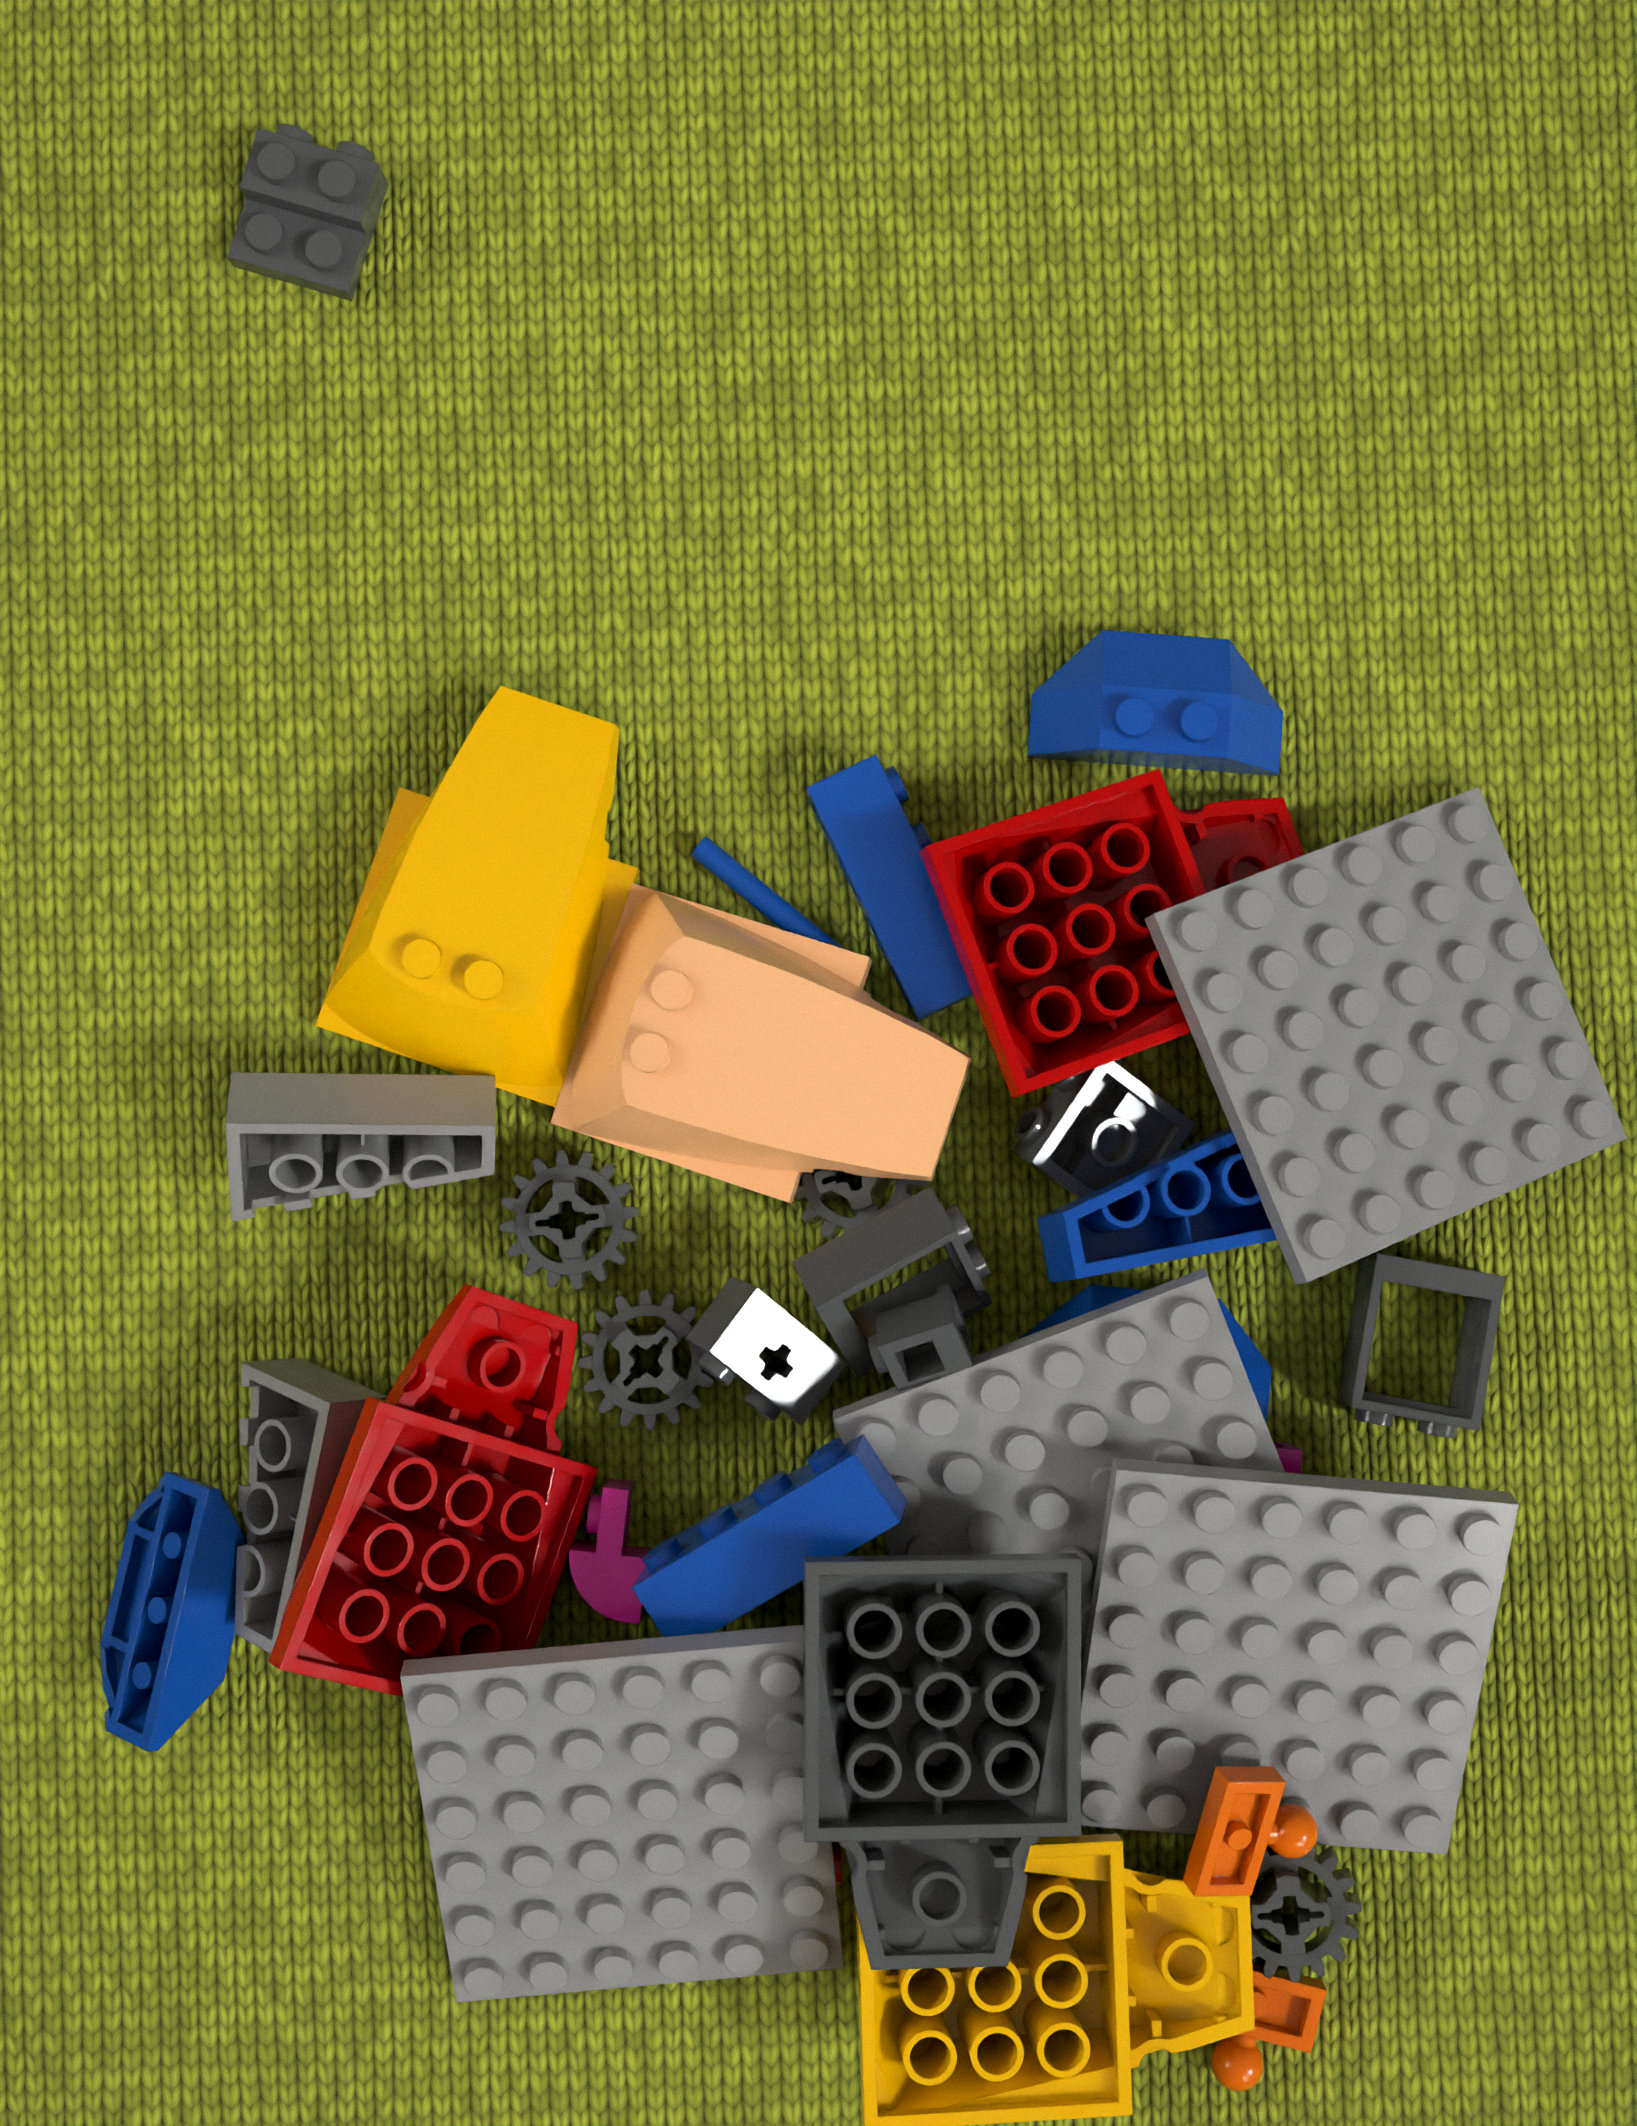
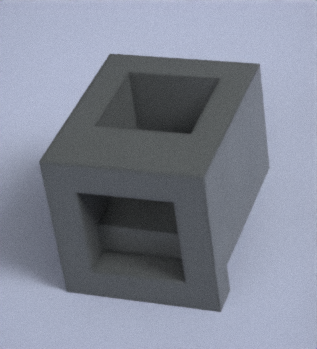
M949 1283L936 1286V1295L875 1314L876 1334L868 1336L870 1354L879 1374L890 1373L898 1392L973 1367L974 1357L970 1330Z

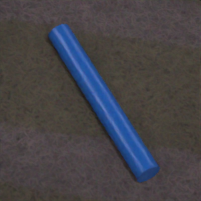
M707 836L693 850L691 856L781 930L843 948Z

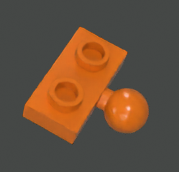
M1274 1766L1215 1767L1182 1879L1194 1897L1250 1896L1253 1893L1267 1845L1280 1856L1292 1859L1305 1856L1315 1846L1318 1829L1312 1814L1298 1804L1285 1803L1279 1805L1286 1781Z
M1252 1962L1255 2029L1222 2039L1216 2044L1211 2056V2067L1219 2083L1233 2091H1246L1258 2083L1263 2073L1264 2063L1262 2054L1256 2045L1257 2040L1311 2053L1327 1992L1322 1980L1300 1975L1299 1982H1292L1288 1971L1278 1968L1270 1979L1264 1976L1262 1964Z

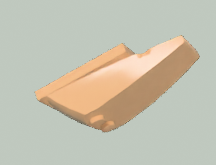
M633 883L594 991L550 1123L793 1204L802 1173H813L814 1169L844 1171L845 1173L865 1177L932 1181L972 1057L918 1023L891 1011L871 999V994L863 990L873 961L870 957Z

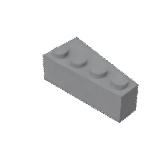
M231 1072L225 1120L231 1222L254 1218L256 1208L283 1204L286 1212L312 1207L313 1198L349 1192L351 1200L376 1196V1191L383 1186L405 1182L411 1189L494 1175L496 1138L495 1075Z
M302 1358L242 1362L241 1386L251 1387L250 1417L240 1418V1445L250 1446L249 1483L238 1486V1511L242 1512L243 1519L247 1525V1544L237 1547L234 1633L270 1654L279 1633L284 1609L319 1527L367 1395L384 1401L387 1398L383 1394Z

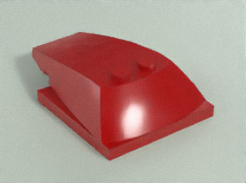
M1160 768L927 845L920 851L1011 1098L1190 1034L1191 1031L1144 919L1164 909L1305 855L1283 797L1220 801L1205 804L1200 809L1179 810L1172 803Z
M465 1283L436 1320L400 1374L385 1401L367 1395L319 1527L284 1609L279 1633L268 1662L279 1670L403 1697L400 1674L404 1660L535 1649L598 1472V1468L560 1455L562 1441L558 1439L554 1429L555 1419L559 1412L565 1408L569 1392L578 1323Z

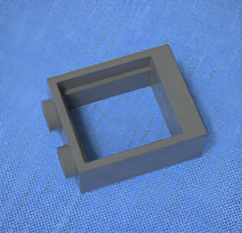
M931 1186L792 1262L815 1309L856 1377L875 1368L868 1346V1336L876 1334L875 1314L936 1295V1286L949 1283L964 1319L992 1304L981 1281L991 1275V1271L977 1245L972 1240L974 1236L956 1204L946 1209L943 1208ZM943 1246L948 1259L852 1311L848 1307L844 1299Z
M1372 1253L1361 1258L1336 1401L1355 1408L1353 1419L1366 1423L1393 1427L1395 1415L1418 1420L1417 1431L1441 1437L1456 1438L1458 1427L1480 1431L1505 1276L1380 1253ZM1383 1281L1467 1296L1448 1405L1364 1390Z

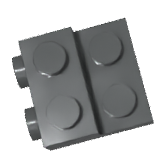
M279 124L276 133L258 128L240 184V189L246 199L229 250L228 259L236 268L352 301L388 188V183L379 163L373 162L374 155L369 150L352 142H338L336 151L315 145V139L311 134L294 125Z
M1113 1061L1053 1083L1054 1089L1042 1107L1033 1106L1029 1108L1018 1120L1014 1136L1019 1141L1011 1152L1056 1185L1068 1190L1077 1198H1081L1176 1153L1196 1123Z

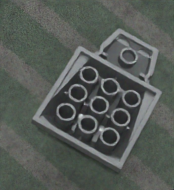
M1077 1553L803 1556L804 1842H840V1846L845 1848L851 1872L854 1903L871 1970L1008 1966L1025 1899L1027 1875L1024 1870L1030 1846L1038 1843L1040 1837L1081 1836V1558Z

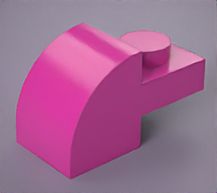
M609 1478L603 1486L602 1495L592 1494L589 1503L587 1533L597 1534V1541L575 1540L569 1550L571 1576L580 1595L594 1610L616 1621L640 1624L645 1608L633 1591L632 1586L645 1567L642 1558L652 1548L627 1545L634 1481Z

